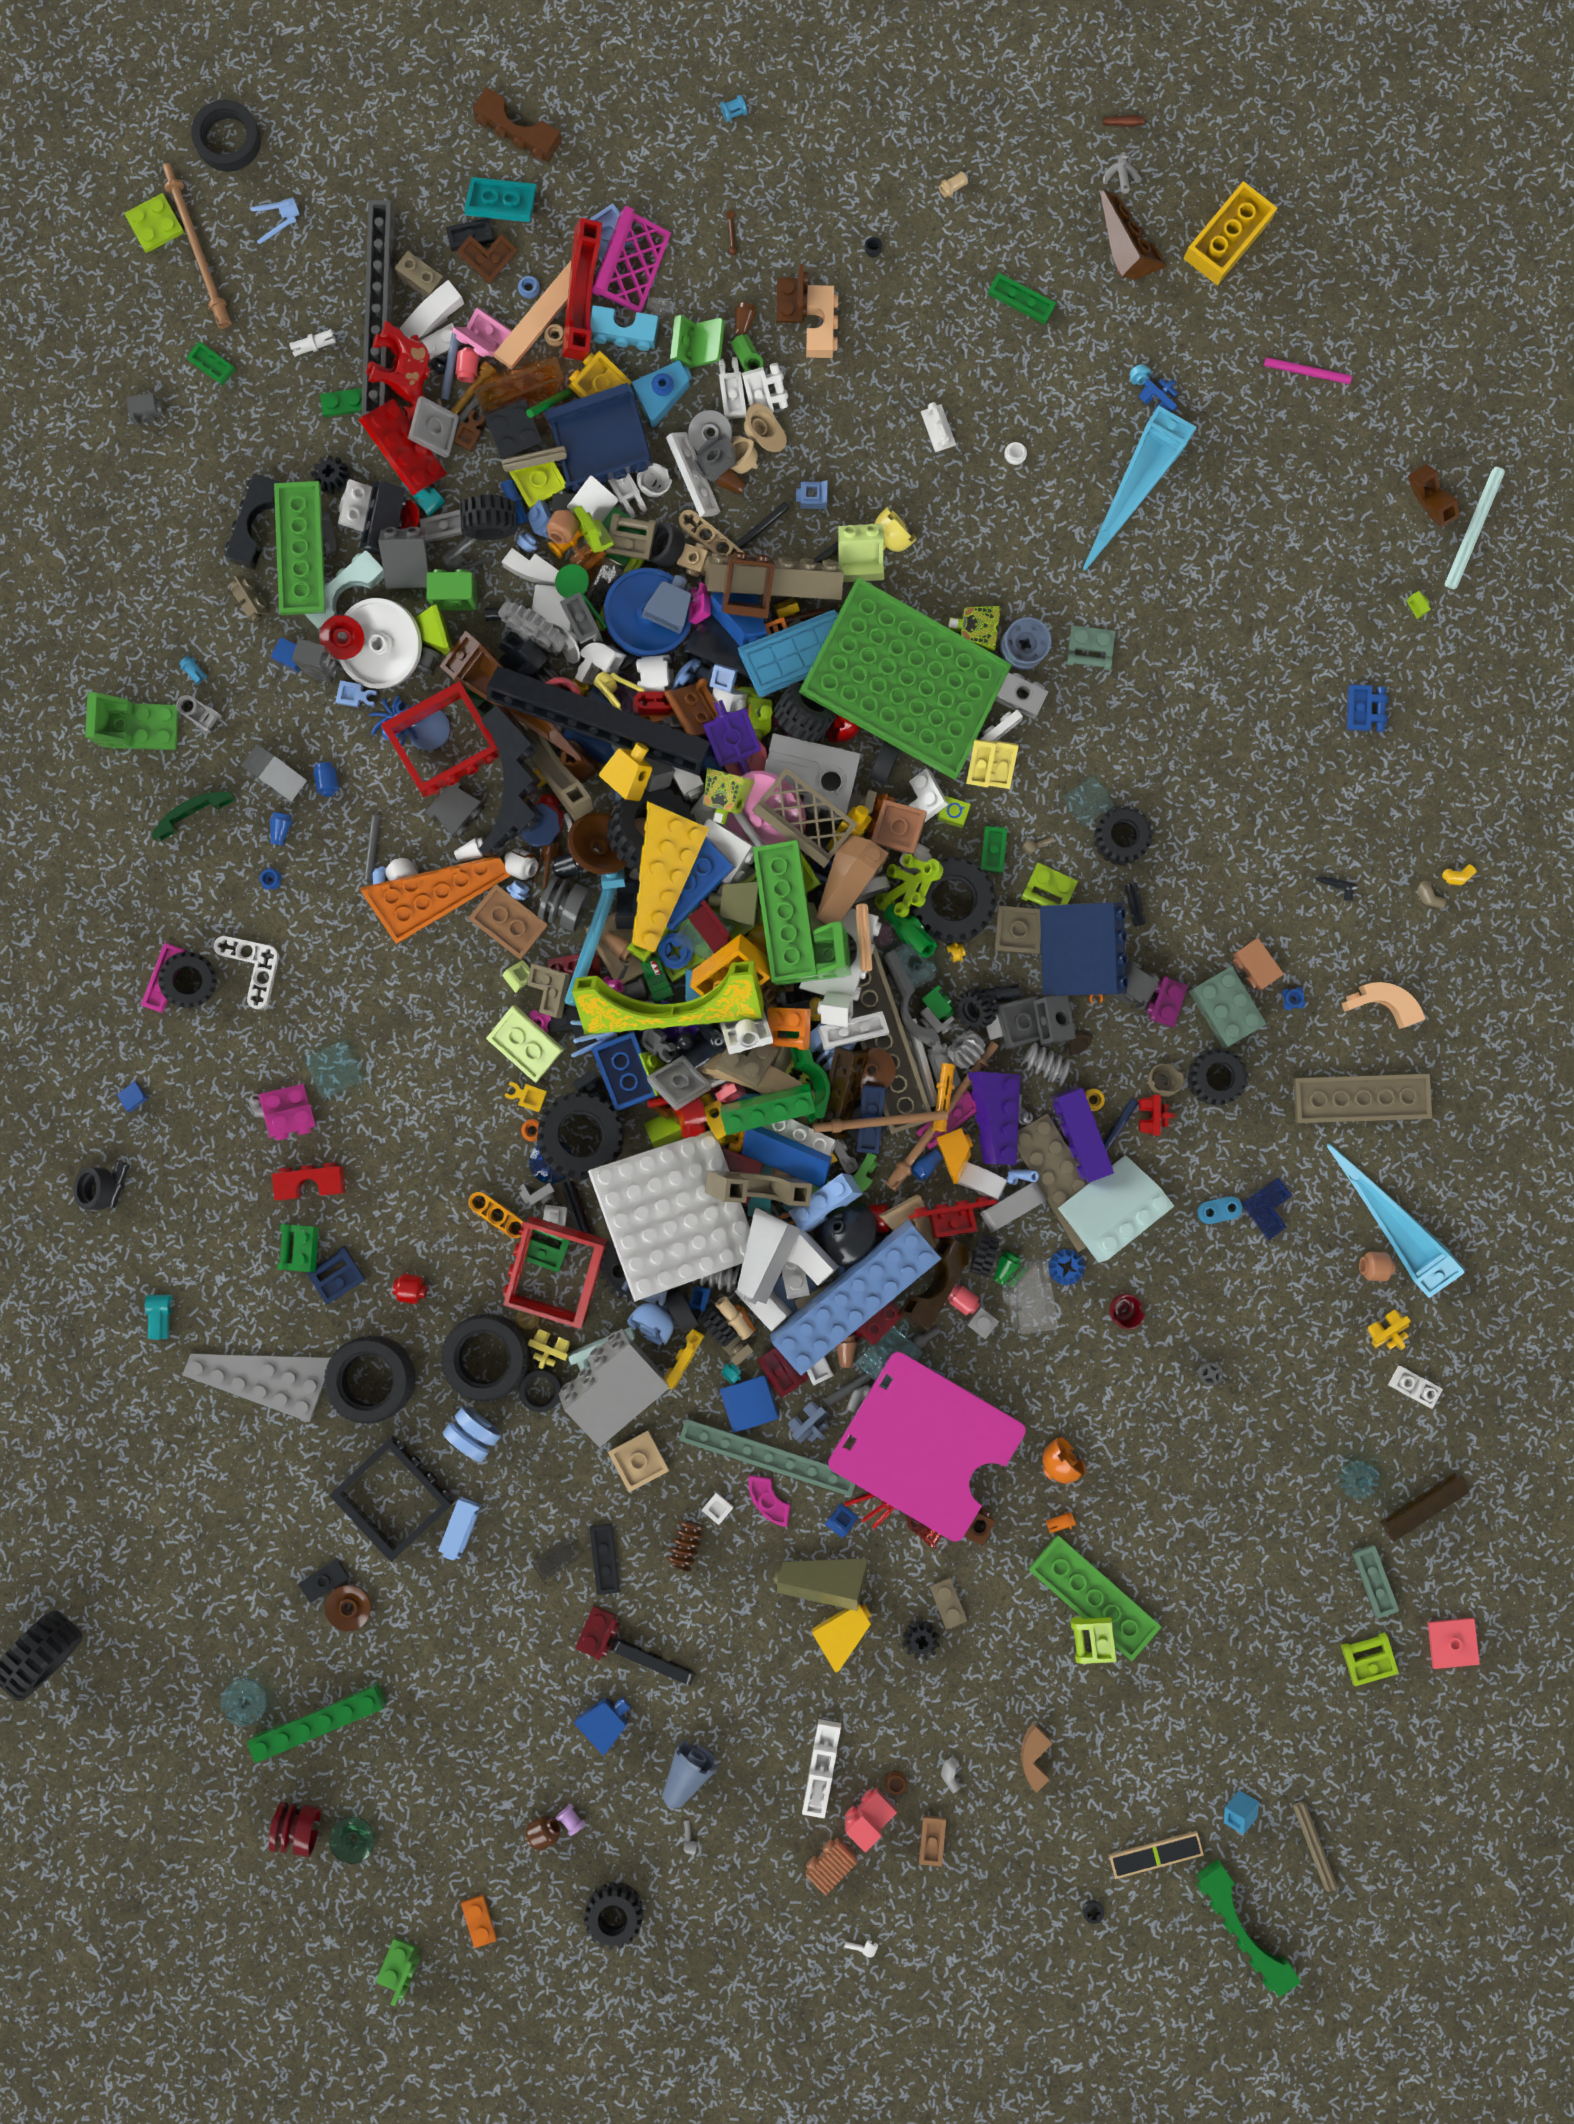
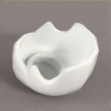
M653 463V466L648 467V470L637 475L639 489L649 497H659L665 494L672 483L668 470L657 463ZM657 479L656 485L654 487H651Z

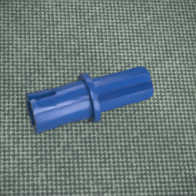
M509 479L502 482L500 486L505 497L515 502L517 525L526 523L528 517L522 505L523 498L519 496L514 480Z

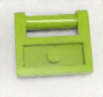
M1037 863L1021 899L1025 901L1030 900L1041 906L1059 905L1032 892L1035 886L1062 899L1060 905H1067L1078 881Z
M1074 1617L1070 1620L1075 1636L1077 1651L1075 1652V1660L1077 1663L1116 1662L1112 1617L1092 1619ZM1083 1630H1089L1092 1652L1085 1650Z
M1385 1632L1378 1634V1637L1351 1645L1348 1643L1341 1645L1354 1686L1399 1674L1389 1639ZM1382 1646L1383 1652L1354 1660V1653Z

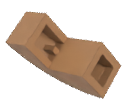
M1033 1722L1022 1742L1021 1763L1029 1784L1037 1793L1049 1781V1778L1035 1761L1052 1745V1742Z

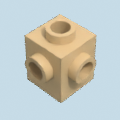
M685 543L683 553L676 564L686 569V574L698 578L699 574L705 576L707 555L712 556V554L708 551V547L696 543L695 546Z

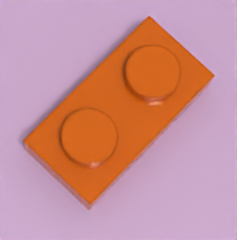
M484 1894L462 1901L461 1906L474 1948L497 1941Z

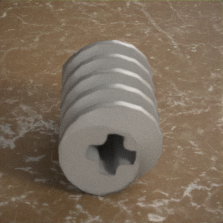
M1035 1042L1028 1048L1020 1065L1021 1067L1027 1062L1028 1071L1035 1066V1074L1043 1070V1078L1051 1074V1082L1059 1078V1086H1062L1070 1070V1059L1067 1058L1062 1062V1055L1059 1054L1054 1058V1051L1051 1050L1046 1054V1047L1043 1046L1038 1050V1044Z
M737 1266L735 1271L731 1267L700 1278V1284L704 1286L709 1281V1288H713L717 1283L718 1290H722L726 1285L727 1292L730 1293L733 1287H735L740 1266Z

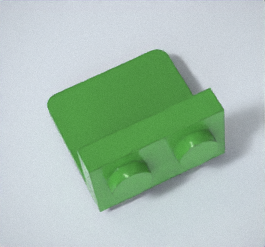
M683 315L675 316L670 359L675 362L680 360L682 366H687L688 368L718 362L721 359L725 321L722 318L694 323Z

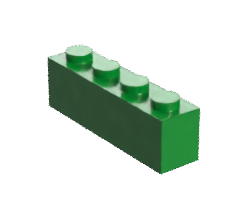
M809 1083L721 1105L720 1111L726 1135L816 1113L815 1102Z

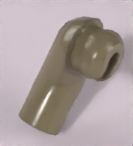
M1422 881L1418 887V894L1422 903L1443 909L1446 904V898L1435 896L1432 884L1429 881Z

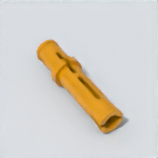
M941 1063L940 1080L936 1085L938 1094L935 1111L947 1110L949 1113L951 1091L954 1090V1085L952 1084L956 1065ZM947 1120L934 1121L932 1130L946 1132Z

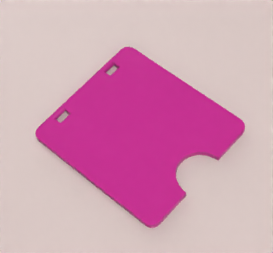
M897 1351L889 1357L829 1457L828 1465L833 1472L949 1540L956 1542L964 1537L982 1507L970 1492L969 1481L972 1473L981 1465L996 1463L1006 1467L1023 1439L1026 1429L1020 1421L903 1352ZM886 1374L893 1378L887 1389L880 1386ZM852 1435L856 1438V1441L851 1449L843 1447L849 1436Z

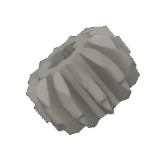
M965 1031L953 1040L952 1045L948 1048L947 1055L954 1065L960 1069H968L972 1064L975 1065L977 1060L981 1059L980 1056L984 1054L986 1044L977 1033Z

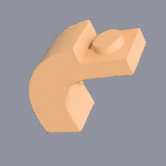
M1376 982L1360 986L1359 990L1362 996L1357 992L1347 996V1001L1341 1003L1344 1012L1370 1002L1383 1004L1393 1013L1399 1029L1425 1020L1423 1011L1416 999L1403 988L1390 983Z

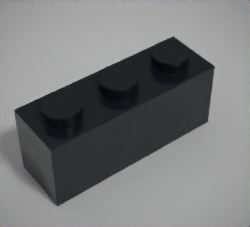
M378 481L372 485L360 549L381 555L378 542L380 531L388 527L400 529L402 523L400 514L401 509L404 508L406 503V497L404 496L406 489L384 481Z

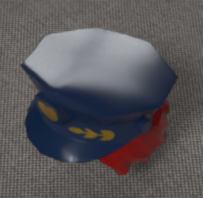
M546 794L539 798V802L534 803L536 808L544 815L540 820V825L533 831H520L521 838L534 847L550 845L555 837L561 833L563 827L564 813L559 808V799L552 794Z

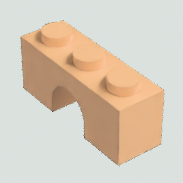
M808 285L807 315H817L824 322L818 328H807L806 357L833 358V351H837V337H833V329H838V316L834 315V308H838V294H834V286Z

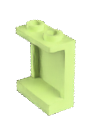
M883 524L838 526L839 566L844 572L843 582H855L857 577L864 581L884 580Z

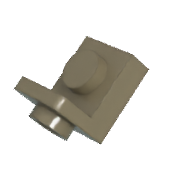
M868 790L865 796L853 793L847 814L853 807L862 805L869 810L868 815L871 816L877 792Z
M739 1335L726 1347H723L730 1355V1360L736 1366L753 1352V1347L746 1339L742 1340Z

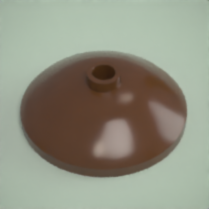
M601 812L587 813L577 819L569 830L567 842L572 857L581 867L595 874L609 875L621 871L626 867L627 863L624 860L620 861L616 857L618 853L612 851L610 847L612 841H609L607 836L609 831L607 826L611 815Z

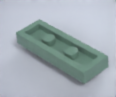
M1370 1545L1352 1552L1375 1617L1379 1619L1398 1612L1399 1608L1376 1547Z

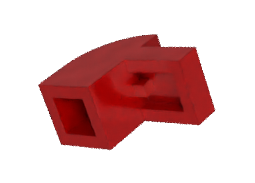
M700 1096L677 1111L672 1107L679 1117L681 1137L683 1139L705 1133L704 1121H707Z

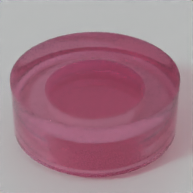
M881 924L878 936L874 935L873 937L874 943L879 947L891 945L895 937L894 930L889 925Z

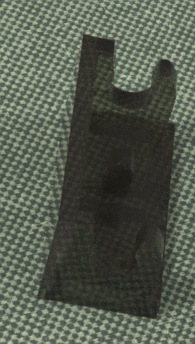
M606 556L585 594L589 602H595L597 608L602 609L610 587L621 577L626 567Z

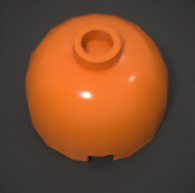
M1062 1437L1056 1438L1044 1449L1042 1456L1043 1472L1049 1479L1053 1478L1057 1482L1068 1484L1085 1475L1086 1467L1082 1459L1077 1461L1071 1451L1075 1449Z

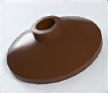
M880 1048L864 1049V1051L868 1052L860 1089H863V1084L886 1086L888 1088L896 1074L893 1058L888 1052ZM870 1066L876 1068V1072L873 1075L868 1072Z
M344 1585L336 1588L328 1596L325 1604V1614L329 1623L336 1629L346 1632L362 1627L367 1622L371 1612V1603L368 1595L361 1588L354 1585ZM346 1603L353 1604L352 1611L346 1609Z

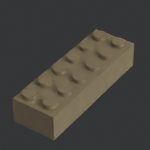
M714 552L712 556L707 555L705 584L708 591L723 592L728 559L724 553ZM779 557L778 560H773L775 568L771 595L842 600L844 572L839 564H836V561L823 560V563H814L813 559L802 558L798 562L792 561V558ZM734 563L730 593L762 595L766 567Z

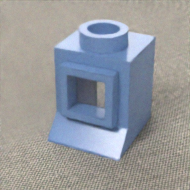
M827 480L822 482H801V488H796V502H800V509H827Z

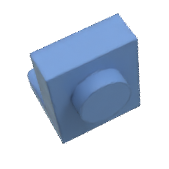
M538 500L528 512L527 517L535 534L549 538L546 526L552 514L546 502Z

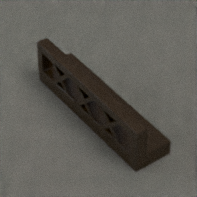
M843 1047L835 1048L828 1076L830 1095L824 1118L818 1119L817 1123L830 1122L831 1119H841V1121L852 1120L868 1056L867 1051L853 1052ZM848 1129L842 1130L839 1133H832L831 1131L819 1133L837 1140L847 1137Z
M1453 1473L1381 1520L1380 1524L1391 1541L1395 1542L1467 1495L1469 1492L1463 1484L1466 1482L1463 1476Z

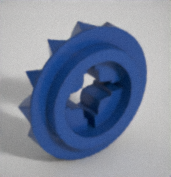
M671 933L666 935L660 942L658 955L665 966L679 969L687 966L688 962L692 959L694 949L691 940L685 935ZM672 945L675 947L683 946L679 951L680 957L677 955L669 956L674 951Z
M1059 1250L1053 1254L1049 1261L1048 1269L1050 1276L1061 1285L1077 1283L1084 1275L1085 1265L1082 1257L1073 1250ZM1070 1260V1266L1076 1271H1067L1063 1276L1064 1269L1058 1265V1262L1066 1264Z

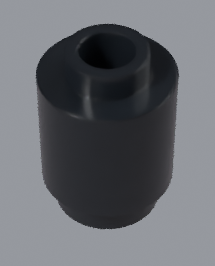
M571 853L555 858L552 865L555 875L561 879L582 873L584 870L574 860Z

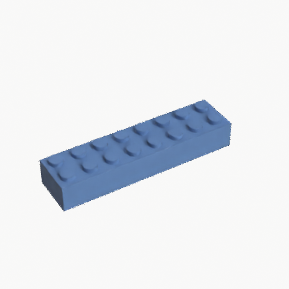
M909 1219L906 1220L870 1250L863 1259L851 1266L770 1334L771 1342L800 1375H803L941 1259L939 1254Z

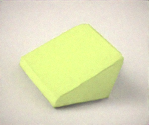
M521 960L508 968L502 975L515 993L527 985L530 968L524 960Z

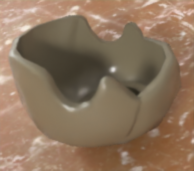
M1160 1063L1154 1066L1148 1074L1149 1086L1155 1094L1169 1097L1178 1093L1185 1084L1184 1073L1179 1072L1174 1064ZM1160 1075H1163L1166 1078V1085L1164 1084Z

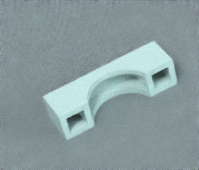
M366 550L363 553H358L347 568L340 569L336 574V578L330 583H325L326 613L304 615L320 631L321 626L328 618L337 615L336 603L341 593L353 586L374 588L384 578L382 566Z

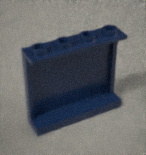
M628 383L544 411L546 419L551 424L556 446L563 445L567 452V458L562 459L561 464L567 482L564 484L565 488L571 493H577L590 476H593L599 483L604 485L608 480L614 478L616 480L623 479L629 473L644 472L648 470V467L653 466L634 392Z
M1124 902L1040 906L1043 996L1126 993L1128 987V977L1126 976L1128 957L1125 953L1127 933L1124 929V920L1126 919Z

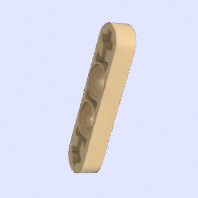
M685 510L680 514V527L698 543L708 547L709 552H717V546L722 543L729 547L725 557H728V554L731 555L733 550L743 552L696 512ZM692 516L693 523L697 526L699 523H702L695 533L692 532L695 530L693 525L690 523L685 525V517L690 518ZM701 531H711L712 537L709 540H702L700 538Z

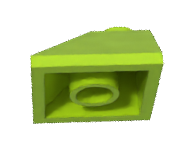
M433 605L415 617V621L419 627L423 644L447 656L452 650V644L444 617L438 606Z

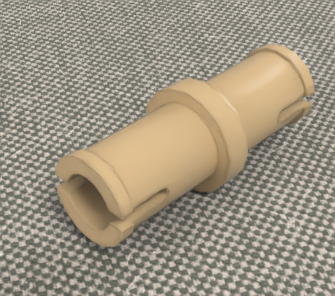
M726 1296L716 1302L715 1306L726 1318L725 1322L728 1326H732L742 1340L747 1339L753 1333V1330L742 1318L743 1314L734 1308Z

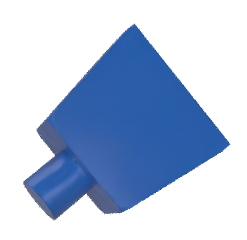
M606 1697L578 1715L574 1724L597 1750L604 1755L627 1726L628 1721L623 1714L631 1708V1705L624 1697H621L614 1705Z

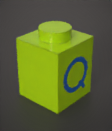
M945 796L948 805L937 813L939 814L937 820L963 828L971 804Z

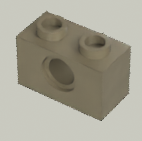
M409 251L406 252L395 267L398 278L425 298L445 283L442 275Z

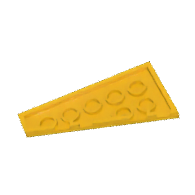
M647 801L646 809L648 812L644 827L645 840L644 845H642L639 874L640 887L639 893H637L638 905L637 915L634 920L632 943L655 953L709 828Z

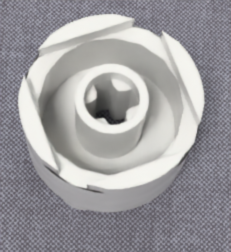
M670 655L647 656L637 659V672L641 675V681H638L637 685L643 688L644 692H666L672 689L674 672L673 669L668 667V663H672Z

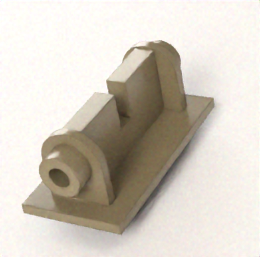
M234 576L235 581L230 583V590L239 603H242L244 600L247 601L241 607L248 619L256 622L261 618L259 614L268 615L267 604L255 591L254 582L245 576Z

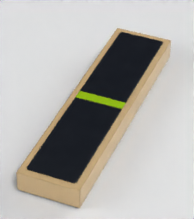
M1194 1831L1109 1854L1114 1877L1118 1879L1200 1857L1204 1854L1198 1833Z

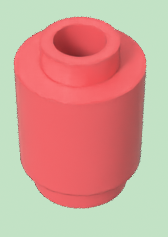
M464 347L457 352L455 374L460 382L473 383L478 375L479 354L473 348Z
M956 1284L948 1297L949 1303L966 1316L969 1313L973 1315L980 1306V1303H978L979 1297L963 1285L959 1286Z

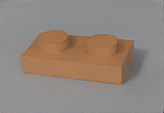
M923 1815L919 1864L942 1867L946 1817Z

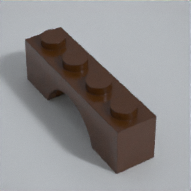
M487 87L472 108L475 120L480 126L484 128L489 126L494 129V133L502 139H505V137L509 138L518 149L523 150L525 148L529 150L531 155L539 161L544 159L549 162L562 142L561 132L542 120L528 127L512 123L506 116L507 105L505 98Z

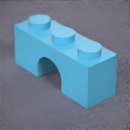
M593 305L590 320L591 339L599 344H605L606 341L615 342V345L619 347L633 345L642 351H648L649 348L655 349L659 328L658 316L636 312L634 323L629 327L623 328L615 323V309Z

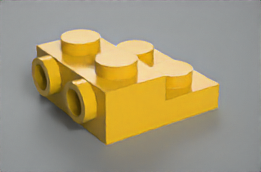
M598 351L595 355L591 352L584 359L583 363L585 366L581 371L576 369L569 377L571 383L568 387L580 398H584L625 383L630 385L632 381L601 351Z

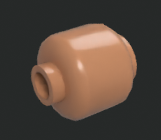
M557 510L546 526L548 536L557 544L569 543L579 528V522L573 512Z
M1367 1252L1360 1259L1359 1269L1360 1273L1368 1281H1388L1391 1274L1395 1273L1396 1265L1386 1252Z

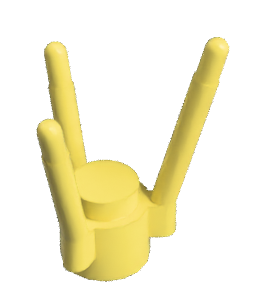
M603 671L594 680V685L619 710H622L621 704L612 694L617 689L616 681L639 692H644L643 688L619 677L614 672L609 675Z

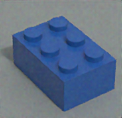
M634 1032L591 1048L615 1110L617 1109L620 1112L646 1102L647 1099L658 1097L655 1096L651 1084L647 1081L648 1076L639 1056L643 1052Z

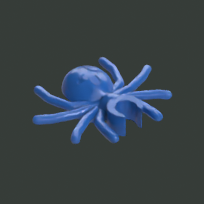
M396 696L391 710L386 699L383 698V705L388 713L374 712L369 714L371 717H385L374 726L371 735L376 733L383 722L411 708V706L407 704L406 709L402 711L405 703L399 701L400 696ZM411 726L408 727L407 729L413 734L414 738L417 740L418 735L415 732V730ZM382 728V736L384 737V739L389 741L388 737L386 736ZM404 729L403 732L401 731L395 734L397 739L402 734V738L400 741L401 746H403L405 742L406 729Z

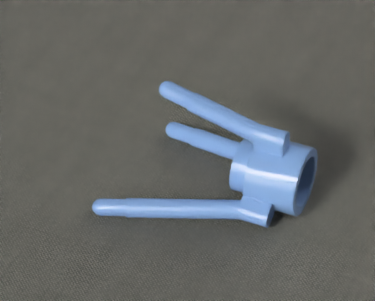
M293 197L277 203L251 207V211L278 208L281 217H287V220L257 240L258 244L269 239L287 225L296 222L295 216L300 214Z
M572 1020L570 1022L572 1025H582L581 1020ZM617 1032L597 1033L575 1038L573 1040L574 1043L595 1038L598 1042L572 1053L571 1056L574 1058L592 1050L591 1048L616 1039Z

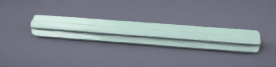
M1494 467L1491 471L1449 572L1445 586L1450 589L1458 587L1502 481L1505 470L1500 467Z

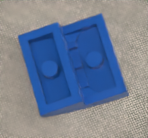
M766 1375L720 1389L733 1433L779 1419Z

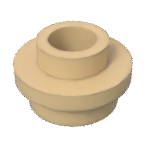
M558 324L548 326L544 333L545 341L553 347L561 346L563 344L564 328ZM553 333L559 334L557 339H553L551 336Z

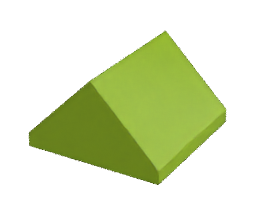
M660 1115L644 1123L654 1148L683 1140L680 1125L675 1122L674 1117L667 1120Z

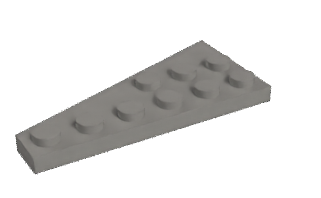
M192 1353L189 1356L183 1376L310 1422L324 1386L326 1366L332 1357Z

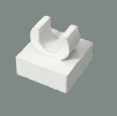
M545 1205L543 1220L566 1227L568 1207Z

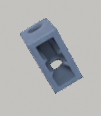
M675 575L672 584L662 581L646 604L641 617L681 634L691 594L684 590L687 580L679 575Z

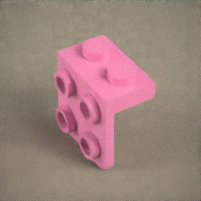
M476 308L467 327H453L452 332L456 334V339L466 345L469 343L475 347L474 351L480 356L494 357L495 351L512 330L481 308Z

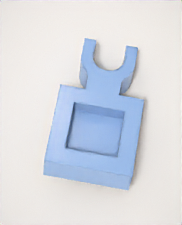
M340 680L336 703L359 708L360 702H364L368 706L375 707L376 704L369 702L368 697L370 695L377 696L378 693L373 690L363 692L362 684Z

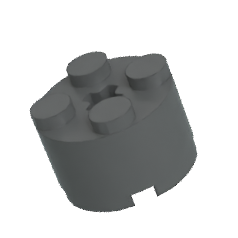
M1129 961L1126 965V976L1128 977L1126 993L1111 995L1127 1005L1129 1002L1137 1004L1136 1009L1144 1010L1158 987L1159 978L1151 973L1146 974L1140 970L1141 966L1139 964Z

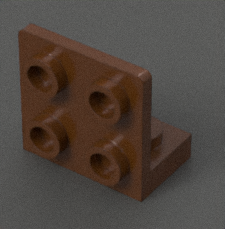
M799 264V278H777L776 323L802 324V316H807L808 272H804V264Z

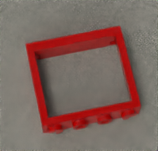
M460 681L381 724L386 736L423 798L429 797L432 794H438L441 788L458 783L459 778L466 774L472 775L476 773L479 767L486 763L488 765L494 763L493 761L500 756L490 732L482 723L480 714ZM462 699L490 747L423 783L395 734Z
M530 1216L526 1222H522L521 1229L519 1230V1235H522L520 1243H516L513 1252L516 1260L514 1264L511 1263L507 1276L511 1278L509 1284H506L503 1290V1297H505L503 1305L581 1329L586 1321L608 1239ZM534 1229L594 1247L577 1312L516 1294Z

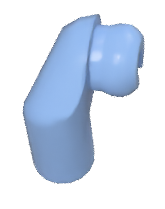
M1012 1169L1007 1173L1008 1177L1006 1180L1007 1183L1017 1185L1018 1179L1036 1182L1039 1174L1028 1169Z

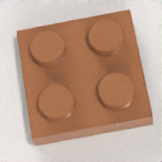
M884 799L871 841L878 846L914 855L927 811Z

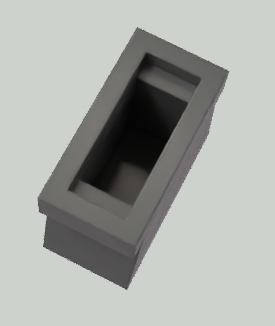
M459 783L447 786L425 811L427 816L434 822L438 819L454 839L457 835L461 837L467 831V824L470 820H476L483 812L481 809L483 807L482 802L462 791L463 787Z

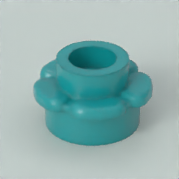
M728 1364L724 1365L725 1368L721 1371V1374L731 1384L741 1380L739 1376L741 1371L734 1364L730 1366Z

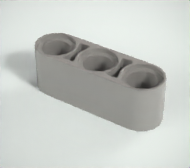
M1031 1182L1026 1187H1022L1010 1194L1009 1197L1000 1200L998 1204L991 1206L985 1211L983 1210L980 1212V1215L990 1232H994L1042 1204L1047 1199L1038 1183Z

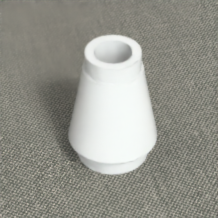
M475 837L455 850L454 854L457 861L461 863L485 858L479 850L485 839L483 837Z

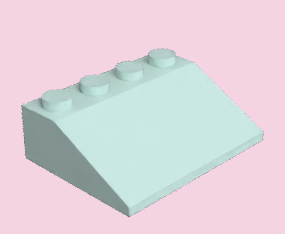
M1126 1155L1111 1165L1114 1174L1090 1182L1058 1207L1059 1211L1098 1263L1110 1259L1174 1207L1163 1190Z

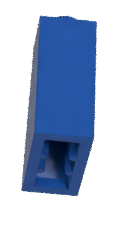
M723 592L712 593L710 599L711 613L740 647L766 637L767 631L763 618L723 613L721 609ZM730 593L729 600L759 604L756 594Z

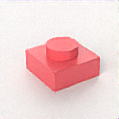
M731 1082L721 1087L722 1090L715 1093L718 1102L729 1104L745 1095L746 1091L742 1085Z

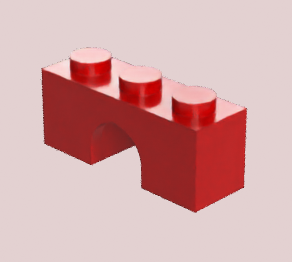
M337 1162L324 1163L323 1168L315 1169L314 1165L301 1166L300 1171H292V1167L279 1168V1173L272 1174L274 1201L301 1198V1186L309 1179L317 1183L319 1196L346 1193L343 1166H337Z

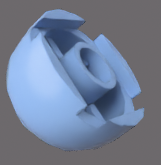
M659 1302L657 1304L645 1303L640 1305L627 1320L633 1330L638 1327L646 1335L643 1337L658 1345L662 1343L665 1345L668 1342L674 1327L672 1316L668 1313L669 1309L665 1305L660 1306Z

